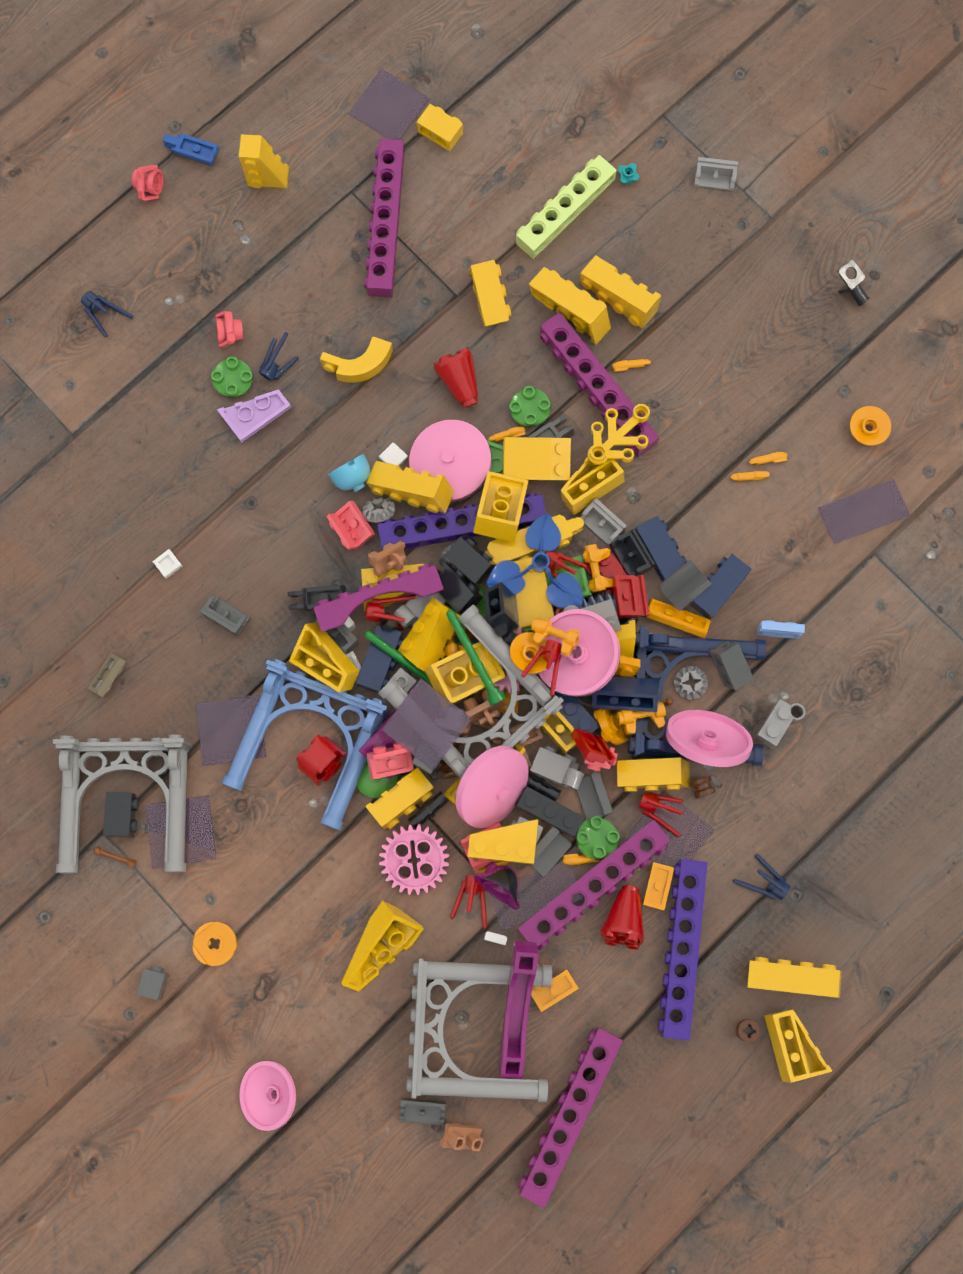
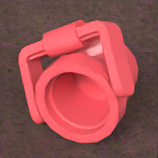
M158 165L143 166L135 169L132 174V186L138 191V198L144 201L159 198L164 185V177L162 171L158 169Z
M223 311L215 315L219 348H225L234 344L235 341L243 340L241 319H233L232 312Z

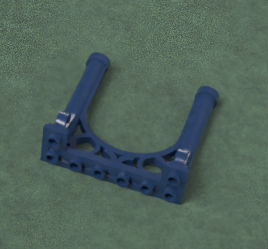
M640 626L639 631L636 632L634 649H636V657L633 658L641 661L635 678H645L646 673L651 679H660L659 701L662 702L665 680L669 672L681 661L691 657H711L709 651L729 641V644L739 643L745 659L764 661L766 640L744 641L674 637L661 633L649 634V629H645V626ZM646 652H652V653L649 654L648 657L646 658ZM663 653H676L681 655L676 657L673 661L669 662L668 658ZM658 657L663 661L666 668L662 673L654 674L651 672L650 660L652 658ZM666 716L664 717L665 725L658 735H651L647 731V722L651 719L650 717L636 719V732L628 744V754H632V760L641 757L688 759L678 753L668 741L659 740L666 733L668 725ZM753 744L749 758L743 763L762 766L763 745Z

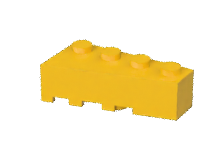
M596 255L580 273L579 281L585 289L596 293L601 301L609 303L615 312L626 316L634 326H639L643 329L658 311L661 294L657 292L651 294L647 291L648 287L642 283L639 285L635 284L631 276L626 273L618 274L616 267Z
M544 267L529 283L532 296L551 311L556 309L557 314L560 312L567 321L570 320L580 334L587 333L594 345H597L611 329L606 304L601 300L592 298L586 290L581 291L570 280H564L556 271H550Z
M380 461L375 462L366 482L372 489L371 492L378 496L385 494L397 502L404 500L413 507H426L432 513H438V511L446 513L455 492L444 475L437 474L435 478L431 476L430 472L422 471L419 474L408 467L403 471L397 465Z
M755 957V961L750 960L748 988L840 998L842 971L836 970V965L823 964L822 968H814V963L800 962V966L791 965L790 960L778 959L777 963H769V958Z

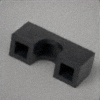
M526 787L516 806L517 809L534 818L545 821L571 838H574L584 819L583 816L529 787Z

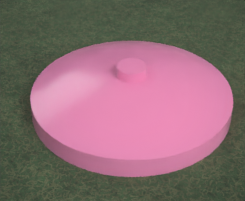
M444 420L427 427L416 438L409 457L410 468L419 474L422 471L430 472L431 476L435 478L437 474L445 476L455 491L451 502L460 501L475 494L484 485L487 472L491 470L492 465L491 450L483 434L473 425L460 420Z
M573 609L555 615L550 619L553 627L566 632L569 629H576L580 633L578 645L574 647L570 656L566 657L560 653L562 658L559 663L555 691L577 697L589 695L600 690L611 680L619 664L620 644L615 630L604 618L588 610ZM552 635L546 638V640H556L561 644L563 642V639ZM555 662L552 663L549 670L545 669L538 673L550 688Z
M686 710L679 712L669 719L666 728V738L678 753L704 765L731 767L742 764L749 758L753 747L751 735L741 724L727 716L711 711Z
M509 746L493 747L478 756L465 771L457 789L456 809L460 818L475 828L491 827L506 818L518 804L527 785L528 764L525 757Z

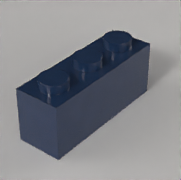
M658 516L635 528L656 563L653 567L662 583L687 562L684 556H680L676 540L670 538L667 533L668 527L665 521L660 520Z
M733 554L728 559L725 556L717 565L720 569L716 574L711 572L707 577L712 585L697 596L691 604V607L707 619H713L752 570Z
M377 624L374 634L398 650L404 640L402 639V632L386 630L380 627V624ZM371 642L356 681L357 687L378 694L390 681V678H388L390 670L394 671L397 661Z
M613 676L603 688L592 693V708L658 712L660 679Z

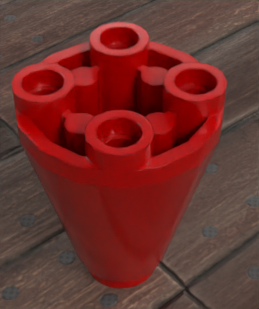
M468 347L457 351V354L453 356L450 354L439 358V361L433 363L435 372L458 403L462 404L463 408L479 402L477 399L478 389L473 355Z
M624 885L622 890L619 891L600 932L601 937L605 939V944L609 946L622 944L632 950H638L639 946L643 944L644 929L641 895L637 887Z

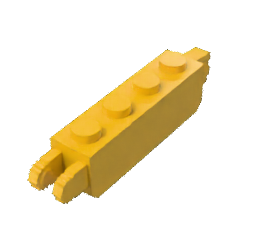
M561 515L552 517L561 533L559 549L568 546L572 541V537L583 530L584 520L581 517L567 521ZM529 527L517 531L514 542L501 539L489 542L487 552L493 556L494 559L492 561L496 564L505 560L514 562L531 558L537 554L538 549H531L526 543V533Z

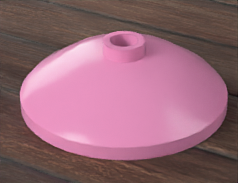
M261 1061L248 1069L242 1079L239 1094L243 1114L250 1124L264 1131L278 1129L287 1123L295 1108L296 1089L294 1081L285 1067L274 1061Z

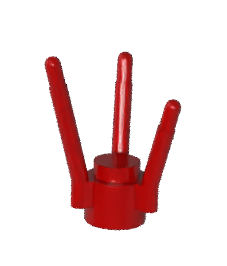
M548 551L546 553L550 559L548 568L555 579L558 576L555 570L559 571L561 568L573 575L576 574V571L564 564V561L587 568L586 564L567 557L560 552Z
M415 596L385 599L373 598L372 603L367 602L365 619L379 623L380 619L383 618L404 622L405 618L384 614V606H380V604L415 599ZM398 624V626L395 627V628H398V629H401V630H404V629H405V628H404L402 625H400V624Z
M547 640L545 646H540L537 654L521 674V677L524 678L541 655L547 661V670L555 662L550 690L551 697L555 693L559 663L562 658L560 654L562 644L556 640Z
M645 792L639 808L643 809L642 814L651 817L675 836L680 837L679 832L651 811L656 812L657 808L660 807L683 815V811L660 803V800L682 803L683 800L658 795L653 792Z
M466 875L465 881L461 883V889L450 918L453 919L455 917L464 892L469 894L467 913L471 912L474 895H478L480 892L483 929H486L485 889L474 878V875Z

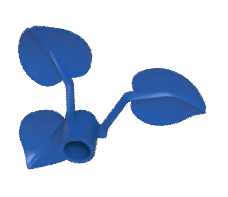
M549 513L537 518L527 530V546L531 549H538V553L534 555L531 565L520 572V567L517 563L510 560L501 561L493 568L486 582L489 588L502 582L515 595L525 587V581L522 576L533 569L537 573L546 572L550 582H552L547 588L546 595L553 606L565 608L569 605H575L578 607L583 602L581 587L572 575L560 573L554 580L548 568L550 559L542 550L546 552L553 551L559 546L561 541L559 528Z

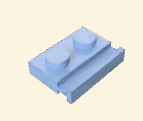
M765 620L758 625L757 635L799 639L804 634L805 625Z

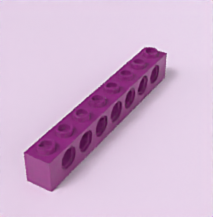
M380 139L379 146L375 148V159H378V165H374V177L377 178L376 183L372 184V195H375V202L371 201L370 208L373 220H369V232H372L371 239L368 238L367 250L370 251V257H366V270H369V273L364 278V288L368 289L369 296L393 297L405 153L404 140ZM392 161L391 164H386L385 162ZM385 179L391 180L390 182H383ZM385 197L390 198L388 201L382 200ZM382 216H388L387 219H380ZM381 234L387 235L385 238L378 237ZM379 253H385V254H386V255L383 256V257H378V256H377V254H379ZM379 271L384 272L381 276L375 275Z
M560 312L540 326V339L545 345L548 344L552 348L551 351L554 357L563 362L565 371L570 376H574L581 391L585 390L589 395L588 399L591 404L600 409L602 418L606 421L605 413L610 408L617 410L618 415L623 414L627 417L626 420H619L617 418L616 431L620 429L633 416V409L635 407ZM563 337L565 341L558 342L556 338ZM575 352L578 356L572 358L568 356V353ZM585 367L588 368L590 372L583 373L580 371V369ZM599 383L602 385V388L596 389L592 384ZM612 399L615 403L609 405L604 400ZM608 414L611 418L615 417L614 414ZM647 421L638 423L631 430H636L640 435L647 436L648 445L645 449H638L636 446H626V448L632 449L634 454L640 457L658 444L659 436ZM628 432L624 437H637V436H632V435ZM639 440V441H638L640 444H644V443H645L644 440Z
M655 820L651 821L518 927L517 930L527 942H535L540 951L550 943L548 938L551 935L555 934L556 937L567 929L565 927L566 923L570 920L575 923L584 915L581 911L588 906L590 909L601 902L599 899L604 893L610 895L618 888L616 883L621 879L624 882L634 875L632 870L637 866H640L642 869L652 861L649 858L652 854L656 852L659 855L668 848L666 843L670 839ZM642 840L650 842V851L645 852L641 850L640 842ZM629 853L633 855V865H626L624 863V854ZM608 867H614L617 870L618 875L615 879L607 877L606 869ZM592 880L598 881L601 885V889L597 893L589 889V883ZM574 894L583 896L584 903L581 906H575L572 903V896ZM559 907L564 908L567 912L564 920H559L555 917V910ZM541 921H546L550 925V930L546 934L538 931L537 926Z
M598 1027L596 1031L592 1030L586 1041L590 1044L586 1052L582 1050L577 1060V1063L580 1064L577 1072L572 1071L567 1081L570 1084L567 1093L562 1092L557 1103L561 1106L557 1114L552 1113L547 1124L551 1127L547 1134H542L538 1146L541 1148L537 1155H532L528 1167L531 1169L527 1176H522L518 1188L521 1189L520 1196L545 1208L623 1042L620 1038ZM596 1047L604 1049L605 1054L602 1059H594L592 1053ZM588 1067L593 1068L595 1071V1076L591 1080L583 1078V1071ZM577 1088L585 1090V1097L580 1101L573 1098V1092ZM567 1109H572L576 1113L572 1121H566L563 1118V1113ZM557 1130H563L566 1133V1138L562 1142H557L553 1139V1135ZM547 1151H553L556 1154L554 1162L547 1163L544 1161L543 1156ZM538 1172L546 1175V1180L542 1184H537L533 1180L534 1175Z

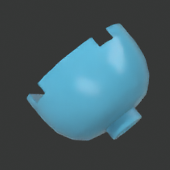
M362 454L330 472L328 476L340 490L348 491L353 489L356 492L365 487L364 482L370 475V466L365 455Z

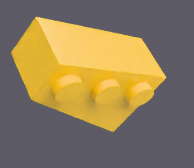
M495 260L471 265L468 272L469 276H472L473 290L476 293L484 328L508 322L511 310L509 304L505 305L504 296H506V289L504 284H500L499 276H502L499 264H495Z
M597 453L594 456L601 457V454ZM587 457L580 469L572 475L561 489L563 503L573 516L588 507L595 498L600 499L624 483L623 469L615 459H607L604 464L595 465Z
M682 758L617 761V787L624 789V792H637V789L658 791V788H667V790L690 788V763Z
M418 767L398 781L397 785L388 792L382 793L381 797L373 804L370 802L365 806L384 830L387 828L389 830L393 829L400 823L398 819L404 814L406 816L410 815L417 809L415 807L416 804L421 800L424 803L433 796L432 791L435 790Z
M783 1010L764 1015L782 1082L792 1083L832 1072L829 1065L825 1063L820 1055L819 1049L815 1047L809 1038L807 1030L794 1010Z

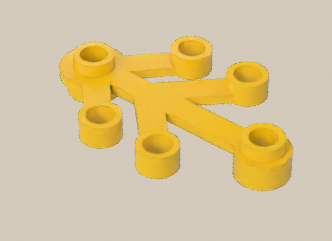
M645 404L636 405L633 409V416L617 431L616 420L618 412L613 408L608 409L605 413V419L608 422V440L602 444L601 434L603 433L604 426L601 422H594L591 425L594 445L588 450L589 461L595 465L604 464L607 459H622L623 462H631L634 458L632 449L626 448L623 451L610 449L613 446H636L638 449H645L647 447L648 438L645 435L637 437L624 436L638 423L648 420L650 414L649 407ZM641 413L644 417H639L637 414ZM608 414H614L615 417L611 418ZM594 427H599L601 430L595 431ZM639 440H644L645 443H644V444H640L638 441H639ZM599 453L601 457H595L594 455ZM629 453L631 457L627 458L624 454Z

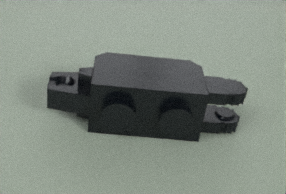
M345 585L303 588L302 591L287 592L288 597L297 598L303 596L304 604L295 603L288 605L289 610L304 609L306 611H313V607L317 606L316 602L327 598H329V601L338 599L337 595L349 591L350 594L358 591H352L351 587Z

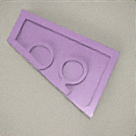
M278 389L243 403L242 401L235 403L231 407L219 408L217 411L240 442L243 443L288 411L291 405Z

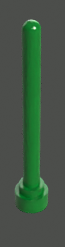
M448 610L446 616L488 691L487 700L490 706L506 698L503 691L495 688L455 612Z
M368 630L365 632V638L433 688L425 671L417 668L404 655L372 631Z

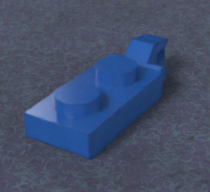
M183 133L181 135L177 134L176 137L165 134L163 138L164 146L170 148L171 152L213 166L219 152L218 145Z

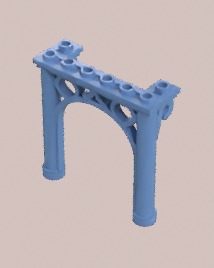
M274 659L273 662L267 660L266 669L269 674L264 682L263 692L227 776L224 775L221 784L238 791L242 790L264 735L276 718L296 710H309L321 713L333 720L341 728L348 745L346 763L320 822L340 831L343 825V817L367 761L359 752V749L378 729L383 720H385V717L389 716L388 707L380 699L373 698V700H370L356 693L352 696L347 694V691L339 693L318 679L314 681L307 678L308 675L298 670L296 673L289 671L286 663ZM292 688L301 691L303 694L302 700L295 704H290L285 698L287 690ZM305 689L322 695L318 700H310L309 704H305L308 700V694ZM280 696L285 706L273 712ZM330 699L346 704V706H343L338 711V717L334 715L336 711L331 708ZM346 711H353L359 714L360 721L356 725L345 726L342 721V715ZM363 712L368 713L366 718L364 717ZM361 728L356 743L353 745L349 732Z

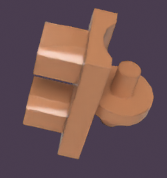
M404 542L388 543L384 546L383 551L379 553L373 551L368 554L369 565L373 566L375 575L380 576L391 569L395 571L403 569L404 562L407 561L404 553Z
M485 690L481 693L485 700L482 704L477 705L474 698L463 702L466 710L465 715L470 723L479 720L482 725L489 721L492 727L495 725L493 719L500 715L498 709L505 706L503 701L490 706L487 700L488 691Z
M459 1122L446 1123L445 1133L439 1145L442 1148H453L454 1150L480 1151L483 1143V1138L480 1137L482 1129L479 1126L461 1125Z

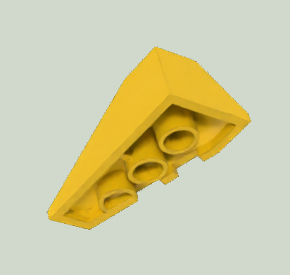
M382 901L368 921L341 984L359 992L379 975V970L388 962L389 964L393 963L396 960L394 957L403 949L408 950L424 930V927L398 907Z

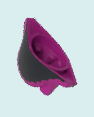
M491 862L485 873H476L474 875V878L491 895L511 908L519 909V881L512 868L505 865L497 866Z

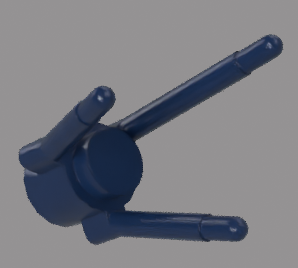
M92 291L86 292L81 298V303L85 306L84 311L91 317L104 337H107V333L93 314V311L98 312L99 310L107 313V309L102 306L103 304L129 318H133L132 314L105 300L102 296L94 294Z
M287 332L284 333L274 352L273 349L277 338H273L258 371L261 376L269 381H272L274 378L278 380L298 360V356H295L279 371V365L274 362L288 336Z
M756 854L755 857L775 877L772 879L763 871L757 870L759 875L770 882L767 887L770 891L737 879L733 880V883L764 894L773 900L776 897L782 900L791 887L786 883V879L781 877L759 854Z

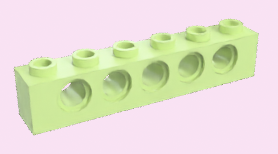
M600 155L594 160L591 159L581 173L577 172L573 176L569 185H564L554 199H549L546 202L544 209L540 213L536 212L526 226L523 225L516 233V244L534 259L615 180L617 170ZM591 177H592V178H595L596 180H595V181H590L588 178H591ZM575 191H581L582 194H576ZM567 204L569 207L564 208L560 205ZM553 217V218H555L556 220H554V221H549V220H547V218ZM534 231H540V232H542V233L539 234V235H537V234H534L533 232H534Z

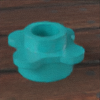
M635 163L618 167L617 171L620 173L621 183L631 184L639 180Z

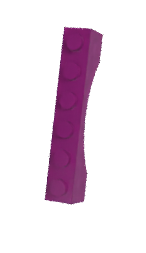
M430 563L419 566V571L410 573V570L397 574L398 578L391 581L389 577L377 581L378 585L376 586L364 585L357 588L358 592L350 594L347 591L337 595L338 599L329 601V598L316 602L317 606L313 607L321 631L324 633L343 626L357 607L379 595L402 592L424 598L444 591L436 566H430Z
M514 941L498 1061L500 1078H523L528 1012L539 957L535 942Z

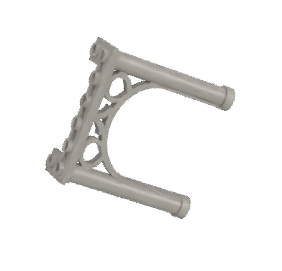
M474 604L458 620L468 628L504 667L511 681L512 693L509 706L496 725L476 736H452L442 731L402 689L395 679H392L378 692L383 699L386 698L460 779H462L467 768L475 760L468 753L472 742L484 743L487 750L491 749L489 742L485 740L487 737H490V739L495 737L503 738L505 741L500 746L513 747L517 742L522 744L530 737L528 732L533 727L538 729L546 722L544 719L546 715L550 713L555 715L563 707L561 703L564 701L555 694L551 697L550 689L536 674L528 673L524 678L521 677L523 671L513 664L510 657V646L503 641L501 636L499 637L495 633V630L478 613L479 610ZM516 679L531 695L523 694L517 696ZM529 699L533 705L532 710L525 716H518L515 713L516 701ZM537 702L542 706L538 711H536ZM511 713L516 720L526 721L512 735L509 732V723L512 721L509 719ZM503 726V731H504V732H500V731L496 732L497 730H499V729ZM450 741L456 743H466L464 749V756L452 745Z
M175 734L168 735V738H151V741L144 742L142 738H130V742H122L120 738H109L108 742H100V739L89 738L87 742H79V739H74V736H60V739H53V744L56 745L55 748L60 750L59 768L62 771L58 864H56V873H78L80 808L86 790L98 778L108 773L122 770L144 773L154 779L162 788L166 798L164 872H186L187 863H184L187 752H189V748H192V744L186 738H182V735ZM102 753H120V756L115 761L110 762L111 766H108V759ZM130 753H146L141 761L142 767L139 766V762L131 758ZM161 756L165 761L163 768L156 772L151 771L147 765L149 758ZM90 757H100L102 759L101 768L94 773L87 770L85 766L87 759ZM81 769L89 777L79 787ZM168 770L169 788L167 784L160 778V776L166 773Z
M417 959V963H413L412 976L416 977L417 986H412V999L416 1000L415 1009H411V1022H414L415 1025L414 1032H410L409 1045L413 1046V1055H409L408 1069H412L411 1077L407 1076L406 1090L410 1092L411 1098L421 1095L530 1099L537 1100V1102H547V1079L471 1076L456 1067L445 1048L443 1025L446 1012L452 1000L462 990L475 984L508 985L511 965L423 961V959ZM542 964V967L537 966L533 986L551 987L552 965ZM427 979L434 980L426 987ZM444 980L465 982L451 992ZM435 985L443 986L448 996L440 1005H435L430 1000V991ZM426 1002L432 1009H441L440 1014L435 1013L433 1020L428 1023H424ZM436 1024H437V1033H436L435 1030L432 1029V1027H434ZM424 1032L429 1033L433 1037L434 1043L438 1042L439 1048L435 1046L430 1047L423 1053ZM431 1052H439L445 1060L442 1067L436 1072H432L427 1068V1057ZM449 1066L461 1078L439 1076ZM422 1069L429 1077L422 1076Z

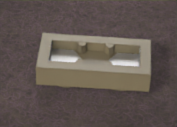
M110 653L87 689L104 697L111 689L116 676L122 672L126 661Z

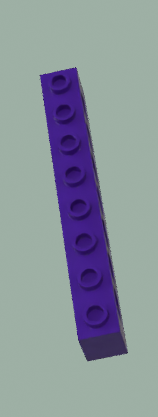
M536 493L525 495L523 507L527 508L529 512L525 515L521 514L518 529L529 527L537 518L546 514L542 495H537ZM471 504L459 510L448 508L446 513L435 514L427 512L420 517L410 515L398 521L393 519L383 521L381 524H378L382 551L388 543L396 544L400 541L405 543V550L458 540L459 537L482 536L473 533L479 506ZM461 518L468 521L464 526H460L456 522ZM439 522H444L447 524V527L440 530L436 525ZM418 526H425L427 528L424 533L415 531ZM403 529L406 531V534L403 537H397L395 535L396 531Z
M680 859L679 864L675 863L674 876L677 877V885H673L672 898H675L674 907L670 908L669 920H673L672 929H668L667 942H670V951H666L665 964L668 965L667 974L664 973L662 986L666 987L665 996H661L660 1009L664 1011L663 1019L659 1018L658 1032H661V1037L690 1041L708 862ZM687 876L694 880L692 889L684 886L683 881ZM684 898L692 902V908L689 911L684 910L681 906ZM682 920H686L690 924V929L687 933H683L679 929V923ZM680 942L685 943L688 947L685 955H680L677 952V945ZM678 964L685 967V974L682 977H677L674 972ZM675 987H680L683 990V996L679 1000L674 999L672 996V991ZM674 1009L679 1010L681 1013V1018L677 1022H673L670 1019V1012Z

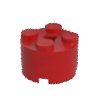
M318 734L311 741V746L306 751L300 752L296 760L299 762L298 769L317 786H320V781L324 780L327 782L340 769L342 764L339 761L342 757L346 758V753L327 736L322 737Z

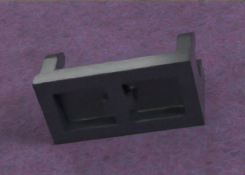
M635 528L618 536L617 540L609 544L627 575L640 576L648 572L656 564Z

